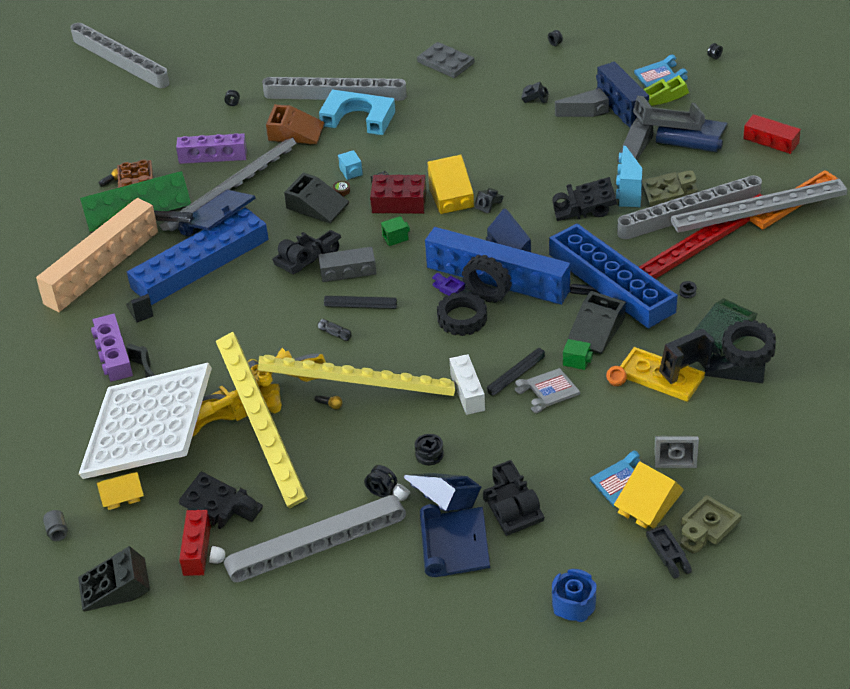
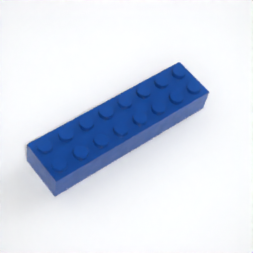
M245 207L210 231L202 230L127 271L130 288L140 297L149 294L151 305L268 241L267 225Z
M575 224L549 237V255L552 258L570 263V271L601 294L625 301V312L647 328L676 313L677 294L579 224Z
M434 227L425 239L427 268L464 277L462 276L463 268L472 257L487 255L489 258H495V261L502 263L503 268L508 270V275L511 276L510 282H512L510 291L561 305L570 292V263L438 227ZM476 270L478 277L483 283L498 287L491 275L482 270Z

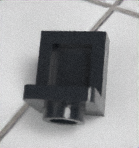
M537 82L523 89L521 99L526 103L539 97L544 104L547 103L549 92L541 82Z
M492 188L478 191L474 207L485 213H490L492 204L502 203L504 196L498 194V191Z

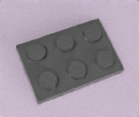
M436 42L417 56L418 63L452 78H456L475 63L474 57L439 42Z

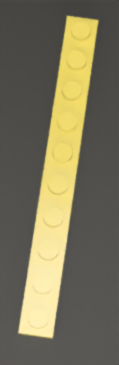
M231 332L216 340V343L284 501L290 509L308 498L234 332Z
M272 355L259 356L258 371L454 396L455 393L454 381L447 378H440L439 380L432 379L426 375L417 377L409 373L394 374L388 370L379 372L373 371L371 368L356 369L350 365H343L341 367L334 366L332 363L318 364L311 360L295 361V359L289 357L280 359Z

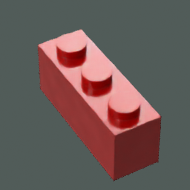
M753 114L744 125L743 139L791 154L799 144L801 129Z
M208 510L186 511L179 558L183 576L205 574L211 530Z

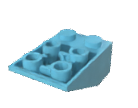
M623 146V153H619V163L621 164H618L616 185L620 189H616V199H619L620 207H641L642 167L629 149Z

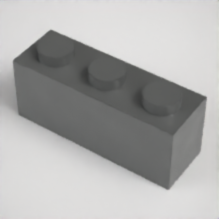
M372 247L318 254L322 282L376 274Z

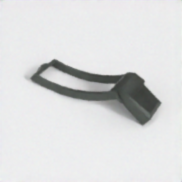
M129 343L126 346L129 361L144 365L146 378L156 376L150 369L151 363L147 348Z

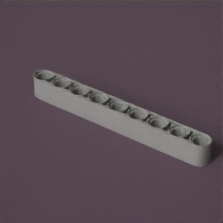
M83 23L71 25L73 41L76 44L157 88H165L170 84L167 69Z
M267 77L262 81L264 96L268 99L326 100L332 89L394 98L395 101H401L407 97L406 82L403 79Z
M754 175L623 215L618 218L617 235L621 239H631L672 226L671 216L753 198L759 193L761 194L762 179Z
M390 495L231 554L225 558L224 566L233 582H241L398 523L405 518L406 511L398 497Z

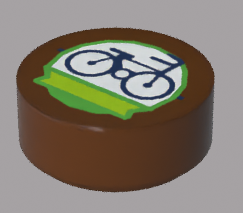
M338 181L333 184V189L341 196H346L350 193V184L347 181Z

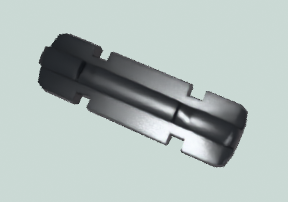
M321 319L318 322L319 329L338 338L341 336V339L348 341L352 337L350 330L346 328L343 330V327L332 322L329 323L326 319Z

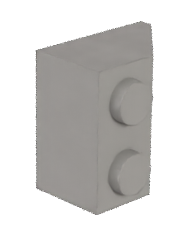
M655 436V468H697L698 436Z

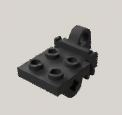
M610 177L576 186V190H573L572 185L568 184L566 185L568 195L560 192L552 198L557 221L577 216L579 220L581 215L586 218V213L592 212L595 217H604L609 212V206L617 204ZM559 199H564V200H565V201L562 202V203H558V202H557Z
M329 230L318 239H315L302 232V236H296L298 240L296 243L289 239L282 240L278 245L279 254L272 260L274 265L291 274L298 273L303 267L314 262L318 258V254L337 252L339 250L338 240L341 239V235Z
M512 460L493 466L492 478L495 486L483 490V500L485 503L488 501V505L505 535L508 536L543 522L545 516L540 510L539 499L533 489H528L527 481H523L524 476L519 474Z
M202 471L179 499V505L188 510H208L209 519L212 521L211 525L215 526L218 523V529L224 527L234 513L253 522L263 508L262 504L247 495L246 490L240 487L236 493L235 488Z

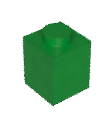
M401 216L381 222L382 237L388 246L409 240L408 232H410V227Z
M568 339L563 350V366L586 370L587 364L591 363L593 359V352L590 351L591 343Z

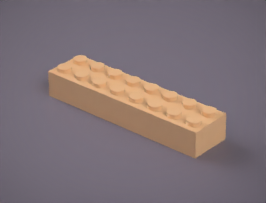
M136 198L39 274L36 279L43 304L57 312L62 311L158 233L153 205Z

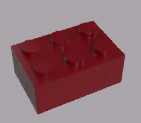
M373 175L370 195L372 213L424 214L427 193L426 175Z

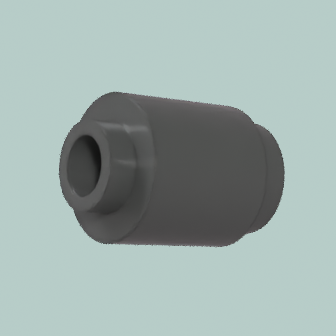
M59 510L47 512L43 517L47 536L53 541L63 540L68 531L63 513Z

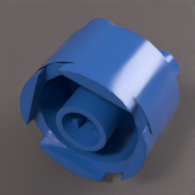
M569 569L567 573L556 575L552 582V606L555 615L567 620L584 622L594 612L596 607V583L592 580V576L589 573L580 569Z

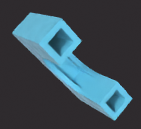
M332 89L319 111V118L325 123L324 127L336 128L345 114L352 111H365L369 113L366 119L367 133L383 135L395 114V100L389 97Z

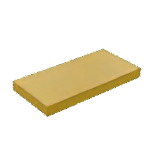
M633 347L620 365L627 374V380L688 402L705 377V372L686 366L680 369L677 382L670 384L659 372L662 357Z

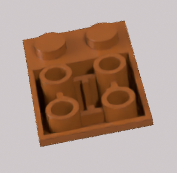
M274 104L266 123L268 141L283 142L293 138L296 143L317 144L325 123L290 105Z
M140 160L134 163L124 162L121 165H117L118 188L154 178L151 160Z

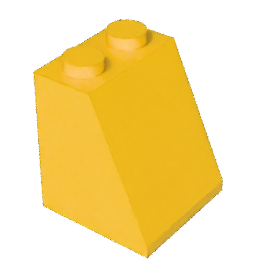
M462 155L427 162L429 190L440 214L474 207V194Z
M639 461L614 506L619 509L617 513L627 519L632 516L637 519L635 523L647 529L649 526L654 529L684 489L676 481Z

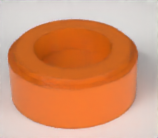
M613 366L607 371L606 377L612 386H621L626 382L627 374L621 366Z

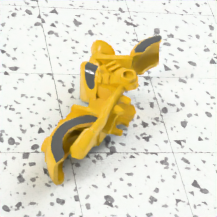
M281 348L275 358H292L289 351L285 352ZM307 354L295 359V361L302 362L304 360H311L318 364L326 363L323 354ZM250 359L248 364L268 410L271 413L279 412L282 408L279 384H271L273 372L258 371V361ZM289 375L292 377H298L300 380L305 382L319 379L312 377ZM220 386L219 391L203 397L193 436L211 421L219 419H236L238 421L248 416L237 390L228 392L223 386Z

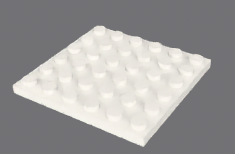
M204 363L108 387L79 471L80 477L86 479L187 456L212 367L210 364Z

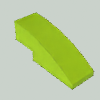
M679 75L667 82L661 79L643 89L649 95V104L651 106L671 102L689 94L686 83Z

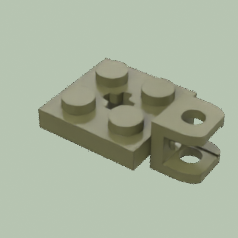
M684 171L677 174L673 172L642 180V186L650 207L698 192L694 171Z
M706 495L681 519V524L683 525L682 535H685L681 539V547L691 553H697L707 544V540L717 545L741 521L742 515ZM689 542H694L695 545L692 546V545H689L688 543H689Z

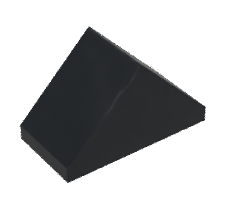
M149 294L133 299L126 304L136 323L154 317Z

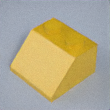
M137 472L97 482L103 507H108V510L121 507V502L128 501V504L141 501L140 497L144 496Z

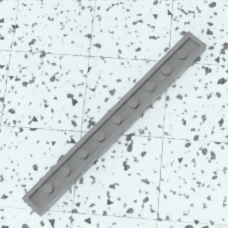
M293 138L284 140L179 212L193 213L225 190H230L233 186L234 188L243 184V179L256 175L255 171L265 169L268 166V162L271 161L272 163L280 158V154L290 152L292 150L291 147L296 144ZM164 221L159 226L162 231H173L179 227V222Z
M840 179L674 215L671 216V223L677 233L844 196L847 195V188Z

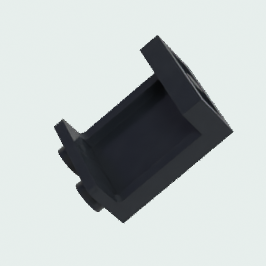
M701 328L665 344L659 372L672 384L677 382L680 369L699 362L704 368L708 367L715 340L704 328Z

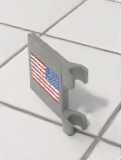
M560 368L527 380L519 379L515 382L517 385L515 391L518 394H522L531 388L538 396V398L533 399L531 402L534 406L531 407V410L534 413H539L547 406L580 395L578 388Z

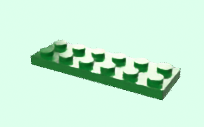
M183 172L168 174L80 198L89 232L97 230L136 198L153 205L155 211H169L191 204Z

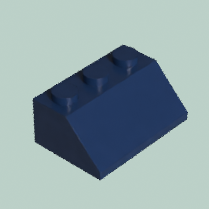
M506 208L503 209L487 228L486 241L531 252V239Z

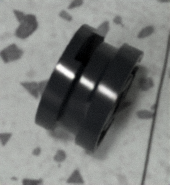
M435 434L419 436L415 441L417 461L428 466L439 463L444 457L442 439Z
M376 465L364 479V484L372 494L384 498L396 486L397 477L389 468Z

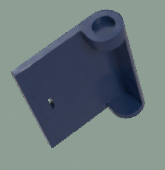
M705 119L701 131L659 126L656 134V143L717 153L718 150L722 149L723 139H721V135L728 123Z
M225 190L194 211V220L191 223L179 222L178 229L182 235L188 237L193 234L194 228L210 231L255 200L256 197L255 195Z
M433 504L425 505L420 509L426 575L441 577L490 568L483 507L441 514L440 508Z

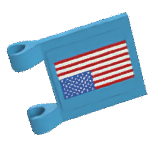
M673 54L663 61L634 70L635 75L646 88L661 79L667 82L678 75L683 81L688 79V76L684 75L687 74L686 69L682 68L676 74L670 69V67L677 65L673 61L676 60Z
M637 451L630 452L623 460L590 477V481L613 507L634 471L631 466H636L640 461V454Z

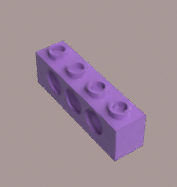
M245 133L177 137L176 150L179 164L246 160L247 157Z
M115 314L92 319L94 327H91L93 338H97L94 340L97 350H101L98 352L100 362H105L102 364L104 375H109L110 382L133 376Z

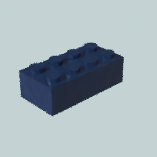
M615 61L597 67L596 89L600 88L609 98V107L630 128L637 118L633 112L637 96H644L649 103V95Z

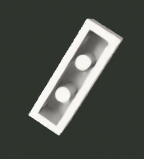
M469 355L449 358L450 375L466 415L485 411L484 392Z

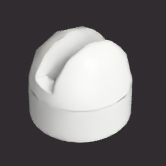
M397 483L392 495L397 496L399 501H404L411 492L403 485Z
M212 546L209 563L218 564L223 562L225 551L220 547Z

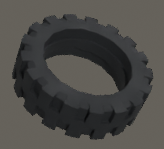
M476 255L463 268V282L466 283L467 289H470L473 295H479L480 299H484L486 302L490 303L493 301V303L501 301L512 286L508 270L503 268V264L495 261L493 257ZM476 270H482L491 275L496 281L498 288H493L483 283L478 277Z
M464 291L457 294L454 292L450 296H445L438 303L437 321L440 328H444V331L447 333L450 332L452 335L460 334V336H465V334L471 335L475 331H480L481 327H484L486 324L487 305L484 299H480V296L477 294L473 295L471 292L464 293ZM459 307H467L477 312L472 318L466 320L453 319L447 315L450 311Z
M749 320L738 321L733 326H728L727 331L725 330L723 333L722 352L725 354V358L734 365L738 364L742 368H745V366L755 368L757 365L759 367L763 366L765 362L768 363L771 360V357H774L776 336L770 327L768 328L765 323H758L756 320H753V322ZM751 336L761 339L765 345L757 351L749 352L736 348L733 342L741 337Z

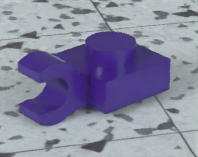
M436 273L432 277V279L436 280L432 285L448 296L451 293L455 292L457 294L465 289V283L451 275L445 278L440 273Z

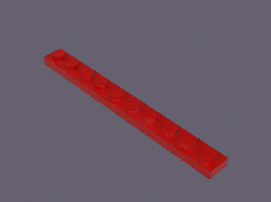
M750 217L705 226L642 264L639 268L656 279L750 221Z

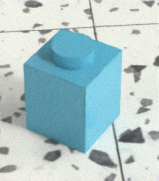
M354 150L338 155L339 169L347 180L363 175L361 160Z

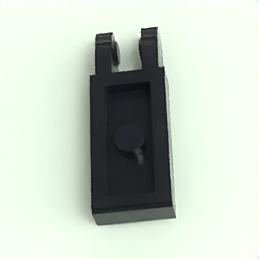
M667 525L646 531L647 539L664 565L668 567L669 573L674 579L680 576L679 570L675 565L677 562H680V566L685 574L692 573L684 551Z

